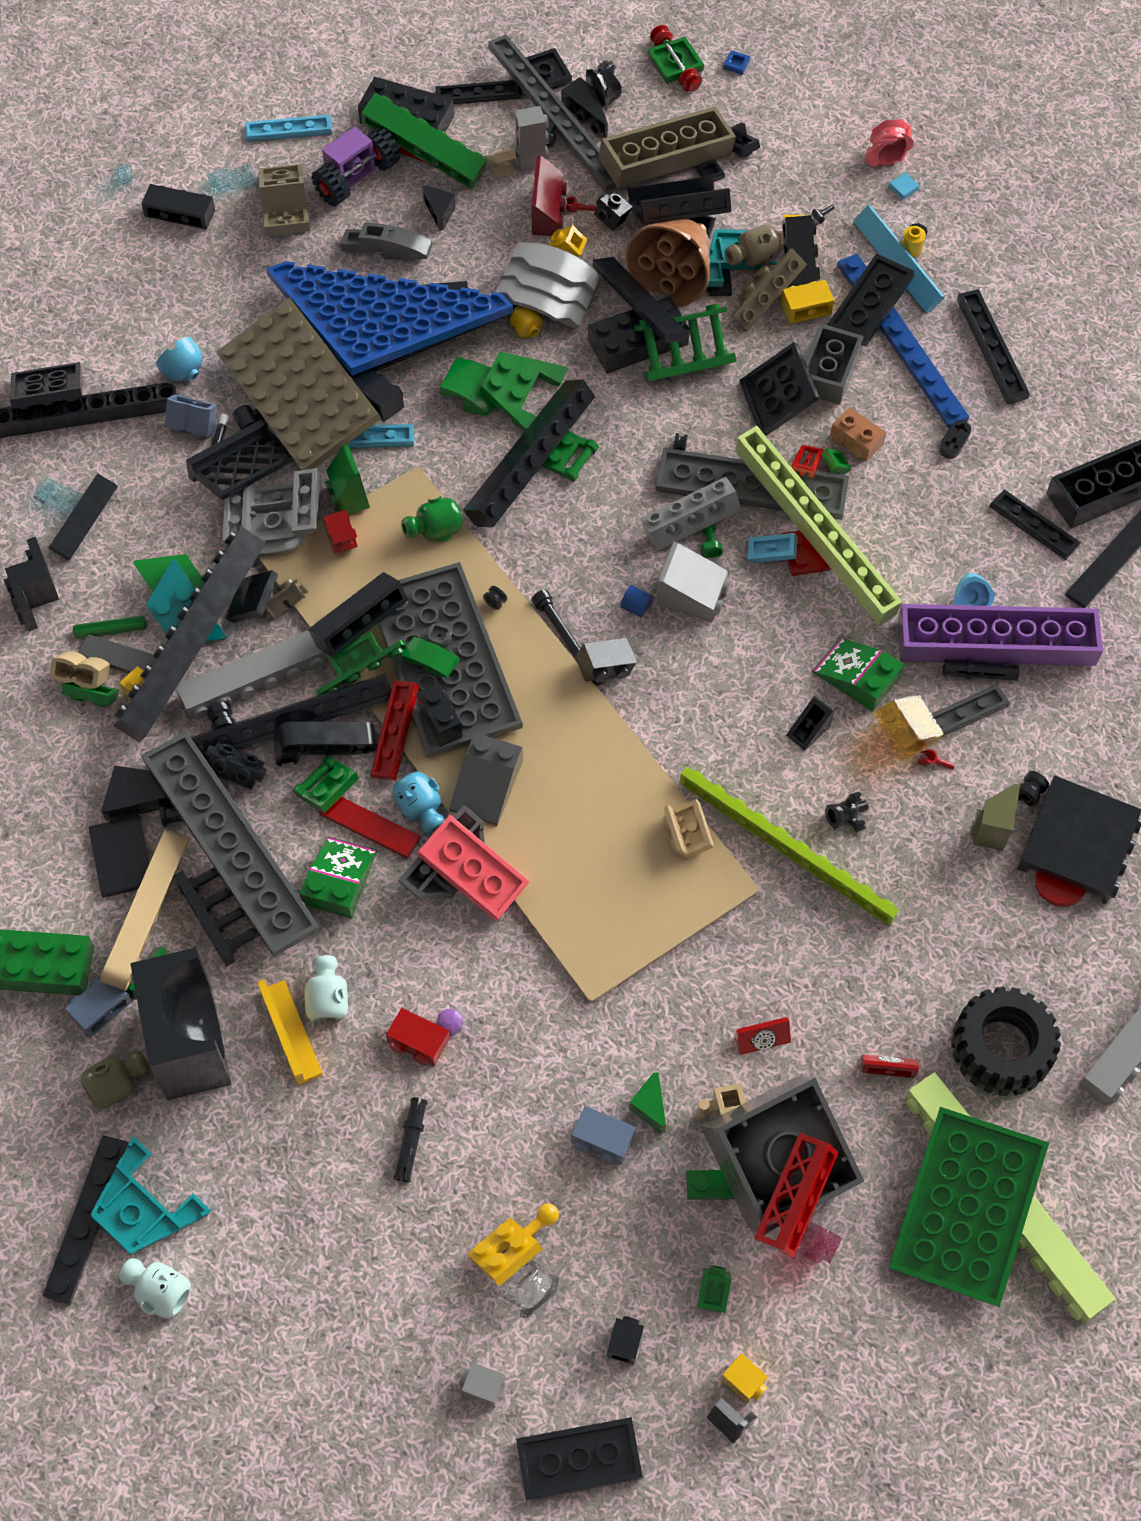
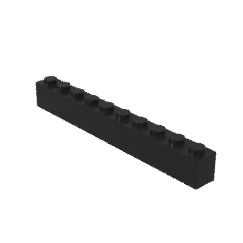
M242 526L236 533L231 531L224 541L227 544L224 551L220 549L212 560L216 564L212 569L208 568L200 579L204 583L200 588L196 587L189 596L192 602L188 607L184 606L176 618L180 621L176 626L172 625L164 637L168 640L164 646L160 644L153 653L152 657L155 658L153 664L145 666L140 674V677L143 678L139 685L135 683L127 695L130 698L127 705L122 704L114 715L118 719L113 726L137 742H140L147 736L266 542Z

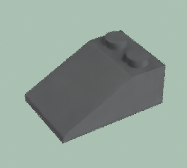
M474 732L462 764L449 811L457 813L465 805L484 822L498 826L523 762V747Z

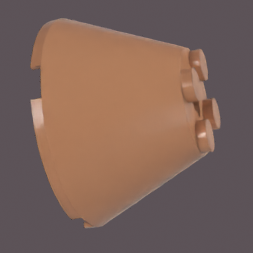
M680 219L651 224L639 229L631 237L626 248V264L629 273L649 293L663 292L671 296L678 307L693 303V301L702 296L709 283V238L706 233V227L692 220Z

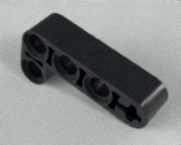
M286 722L278 727L273 739L275 760L277 766L280 767L286 763L294 762V764H297L301 755H359L372 753L377 750L375 727L370 722Z

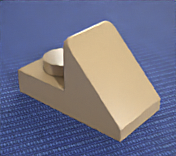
M514 149L484 155L494 178L515 173L511 160L516 158Z

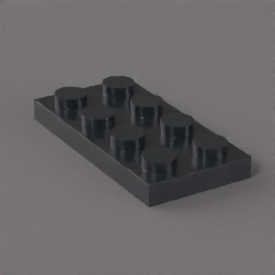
M876 253L827 325L864 336L862 346L866 347L915 277L914 270Z
M632 1417L516 1438L526 1501L643 1479Z

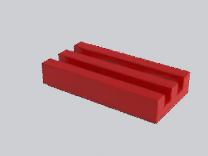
M801 445L791 466L795 472L800 471V476L809 473V478H814L823 458L821 454L824 450ZM805 451L809 452L804 464L800 465ZM814 453H816L817 455L814 459V462L812 466L809 467V464L814 456Z

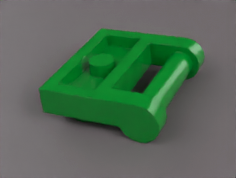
M568 431L543 463L542 467L575 482L579 477V471L591 454L596 453L599 445L594 440H586ZM578 448H583L584 450L574 464L566 468L565 466Z
M326 755L322 759L323 763L305 781L297 784L292 789L293 793L304 802L323 813L359 779L355 771L337 762L330 755ZM331 769L332 771L317 786H315L311 792H309V790Z

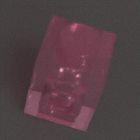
M809 1221L799 1248L805 1251L804 1257L817 1264L820 1259L831 1263L842 1237Z

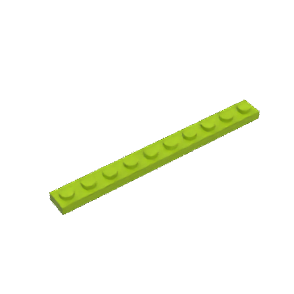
M686 766L681 772L679 784L889 927L896 920L899 910L890 900L877 896L869 886L860 884L852 879V876L847 871L839 870L833 866L825 856L815 854L804 842L796 841L788 835L785 829L768 822L763 814L753 812L742 800L728 795L720 785L712 784L706 780L699 771L691 770Z

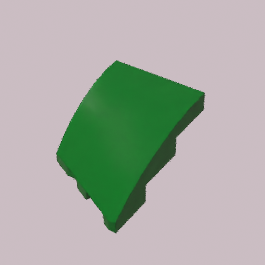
M456 357L439 387L440 394L462 398L464 412L488 415L496 406L479 390L491 367Z
M187 554L135 560L133 562L152 592H154L171 561L174 559L194 588H200L204 583L200 580L201 575Z

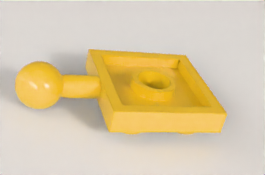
M546 1203L541 1205L537 1210V1217L524 1228L511 1218L507 1219L483 1241L479 1242L467 1255L493 1282L501 1286L542 1250L541 1245L532 1235L543 1226H552L557 1222L559 1212L553 1204Z

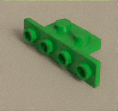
M368 632L335 657L328 656L339 677L319 688L316 692L318 695L339 689V686L345 682L348 685L354 683L361 678L360 673L367 669L371 672L382 666L381 661L385 658L390 657V659H393L404 652L402 648L407 646L406 642L400 640L382 651L372 632Z

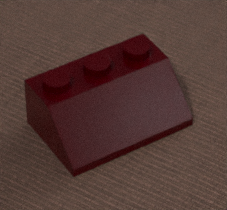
M537 156L531 205L532 235L552 236L555 231L563 229L564 216L560 215V212H565V199H562V195L566 196L567 182H563V172L542 156Z

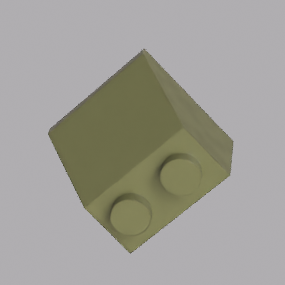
M1014 784L986 800L982 810L977 809L975 820L972 821L970 835L974 836V845L1004 850L1013 831L1020 789L1019 784Z

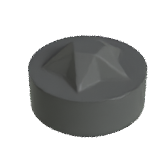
M435 623L428 628L427 641L442 648L447 647L451 643V629L446 624Z

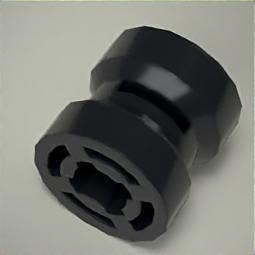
M216 703L206 711L209 720L212 722V730L236 723L235 719L231 717L233 712L229 703Z
M1029 771L1023 778L1024 782L1019 784L1018 799L1023 800L1029 806H1035L1040 800V794H1043L1048 789L1049 782L1042 774L1036 771Z

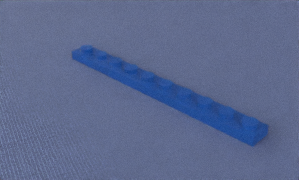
M858 254L841 259L837 263V266L853 288L866 269V265ZM893 307L880 326V329L948 429L957 420L968 421L969 415L897 310Z

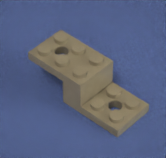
M302 164L259 168V188L265 236L270 235L272 238H278L287 233L303 235L306 231H310Z

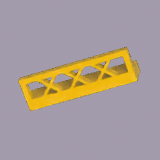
M265 979L258 981L257 984L297 1085L299 1086L323 1076L285 980L267 986Z

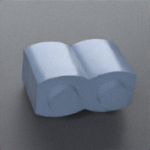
M172 395L167 398L165 426L171 428L173 432L183 433L187 431L196 438H206L214 433L217 405L194 400L186 396Z

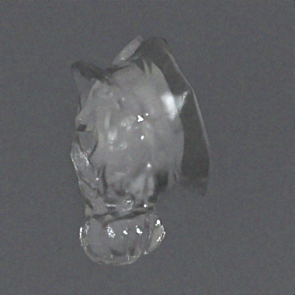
M531 1259L501 1286L492 1281V1291L499 1301H502L504 1304H515L519 1308L520 1318H529L556 1294L560 1277L547 1274L541 1269V1265L537 1261Z

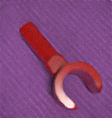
M574 196L566 198V209L571 213L578 210L595 211L597 207L578 203L577 198Z
M934 749L920 751V753L927 756V758L918 759L920 765L925 766L934 763L951 770L955 767V764L937 757Z

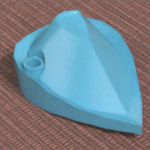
M968 573L960 579L957 585L953 605L991 606L995 593L983 577L974 573Z

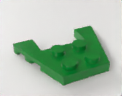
M499 351L479 391L500 411L503 409L512 418L511 421L516 426L519 425L526 431L536 416L523 410L522 406L536 378L539 377L559 387L568 368Z

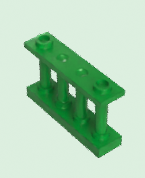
M719 303L705 306L706 311L673 317L677 322L688 320L694 356H692L693 361L684 362V359H681L678 341L669 342L672 361H670L671 365L662 367V363L659 364L652 328L644 320H639L640 325L634 326V331L644 330L650 361L649 370L643 371L644 380L653 381L737 362L735 353H728V350L724 347L719 313L728 312L727 307H719ZM710 316L716 351L714 356L706 358V354H703L697 318Z

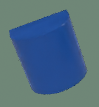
M630 585L622 598L621 608L642 618L652 603L654 596Z

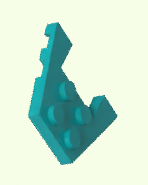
M715 229L709 251L710 275L707 287H722L724 282L722 269L759 270L764 266L762 263L750 267L744 261L737 266H733L728 263L725 257L726 248L732 244L738 245L740 235L748 230ZM770 260V262L768 263V265H777V264H778L777 262H774L773 260Z
M132 1137L128 1143L125 1153L120 1158L110 1181L106 1184L90 1214L91 1218L130 1256L186 1228L211 1213V1210L193 1193L171 1214L134 1179L132 1175L152 1156V1153L135 1137Z

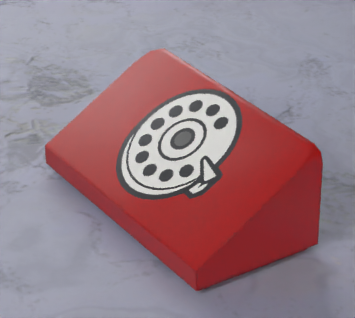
M784 1017L737 1029L735 1041L739 1054L743 1055L791 1043L789 1019Z
M862 1054L861 1072L866 1074L914 1078L919 1071V1064L915 1059Z

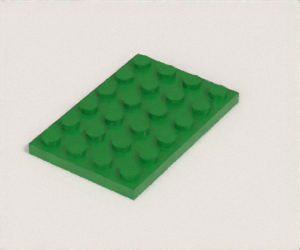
M940 1107L889 1269L1000 1308L1049 1142Z

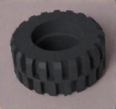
M1004 986L996 987L993 993L990 989L982 991L979 997L974 996L969 1000L967 1006H964L953 1029L954 1035L951 1039V1047L955 1048L953 1053L955 1062H961L959 1070L963 1076L968 1073L972 1076L970 1082L974 1086L981 1083L985 1086L983 1091L990 1094L996 1089L999 1090V1096H1008L1010 1091H1013L1016 1096L1023 1094L1026 1089L1031 1091L1048 1075L1058 1058L1057 1054L1061 1047V1042L1058 1039L1061 1033L1058 1026H1053L1056 1022L1054 1014H1048L1045 1011L1048 1006L1043 1001L1036 1002L1034 1000L1035 995L1029 992L1026 995L1021 994L1019 988L1012 987L1010 991H1006ZM998 1021L1016 1026L1024 1033L1029 1042L1030 1052L1028 1056L1017 1061H1009L997 1057L986 1047L981 1033L983 1027L988 1023Z

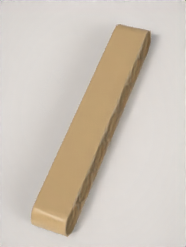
M167 829L164 830L100 978L101 983L124 991L127 990L132 979L130 963L137 962L141 958L174 881V875L177 874L184 857V850L188 847L189 837Z

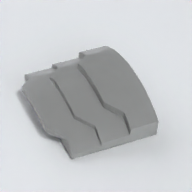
M518 243L495 292L502 293L514 305L532 309L554 321L578 329L597 289L601 276L586 262L561 249L539 243Z
M318 469L294 471L293 483L254 488L251 484L226 498L224 504L223 542L231 531L236 533L242 526L266 542L258 556L277 555L297 550L304 539L316 531L318 498L321 495V475Z

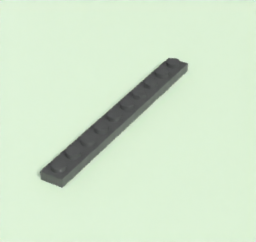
M505 34L489 41L488 49L536 107L541 106L543 115L546 114L548 117V122L554 124V130L601 188L607 192L617 187L598 158L600 148L511 39Z

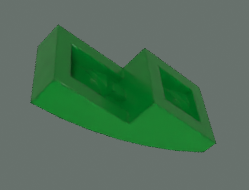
M417 637L412 638L401 654L405 662L423 666L427 673L447 678L460 660L458 656L450 651Z

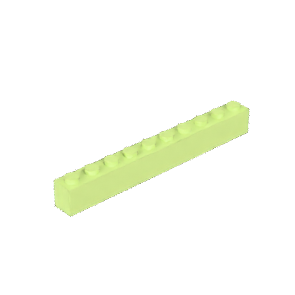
M758 426L737 437L736 453L875 623L881 626L898 615L902 600Z
M935 1072L909 1089L905 1097L907 1099V1107L914 1115H920L924 1121L923 1126L930 1136L940 1107L969 1116ZM1033 1196L1018 1248L1021 1250L1025 1249L1032 1257L1030 1262L1034 1269L1039 1273L1043 1272L1050 1280L1048 1282L1049 1287L1058 1297L1062 1295L1069 1304L1067 1309L1071 1316L1076 1320L1080 1319L1085 1324L1109 1306L1116 1298Z

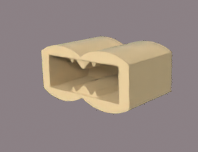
M66 651L51 660L49 676L59 682H74L82 688L93 689L108 680L110 664L101 658H86L80 653Z

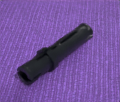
M944 660L942 673L943 676H962L965 679L976 677L1018 681L1019 665L975 663L972 660H966V662Z
M412 1097L410 1099L407 1120L403 1122L402 1126L405 1130L395 1175L393 1176L394 1180L400 1181L404 1170L402 1182H411L420 1132H423L425 1127L422 1124L426 1105L428 1104V1101L425 1099H421L418 1109L419 1098Z

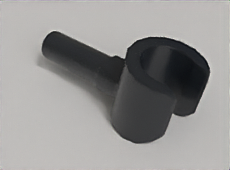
M830 205L820 211L815 208L812 211V216L821 224L825 220L824 215L835 209V207Z

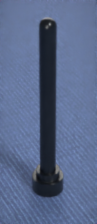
M547 589L538 591L532 596V603L536 609L546 613L573 655L576 656L580 646L553 608L552 596ZM592 681L596 686H600L602 684V681Z

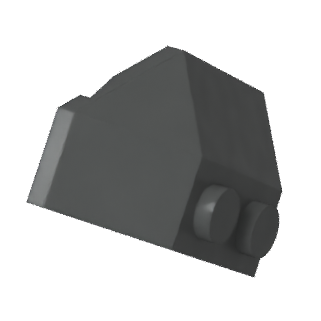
M463 805L454 818L485 843L484 821L467 806ZM419 857L398 880L400 884L417 898H453L458 892L454 886Z

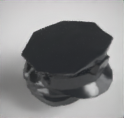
M603 60L595 70L586 69V82L595 89L601 107H607L609 100L618 99L622 93L621 84L614 75L616 65L608 60Z

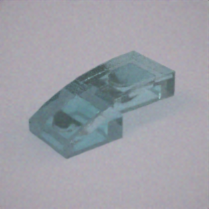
M250 163L232 171H229L226 166L207 175L214 193H223L258 184Z
M46 477L33 498L70 515L83 494L70 486L66 489L51 478Z

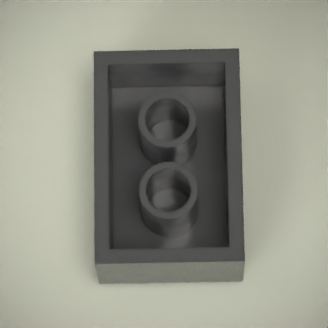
M819 324L805 362L820 399L841 404L860 355L864 336Z

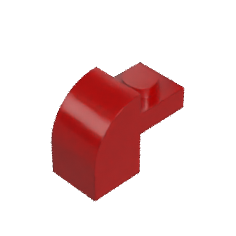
M347 510L322 517L334 554L358 547L355 539L357 534L355 528L351 526Z

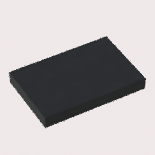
M140 815L89 826L102 898L138 890L150 864Z

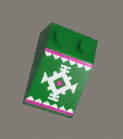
M840 637L812 672L873 712L901 678L904 664L882 650Z
M329 836L307 873L300 892L302 902L305 906L352 919L377 849Z

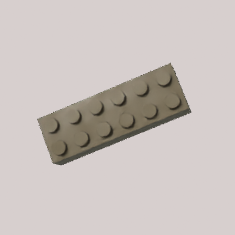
M715 106L603 138L598 158L619 189L700 165L714 159L717 160L730 156L736 136Z

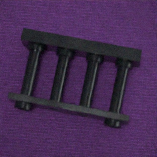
M215 868L195 878H187L183 871L175 874L174 878L179 889L226 967L235 962L233 953L236 952V949L255 939L259 934L253 927L231 940L229 938L224 940L221 932L224 931L223 928L246 915L241 907L219 919L217 917L214 919L210 917L208 912L211 911L213 906L233 896L226 887L206 899L205 897L201 899L198 897L196 892L199 891L200 886L219 877Z

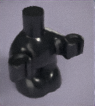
M860 792L849 794L845 801L826 806L825 816L830 826L839 828L845 823H849L856 832L866 829L864 827L865 821H858V814L868 810L869 805L867 801H862Z

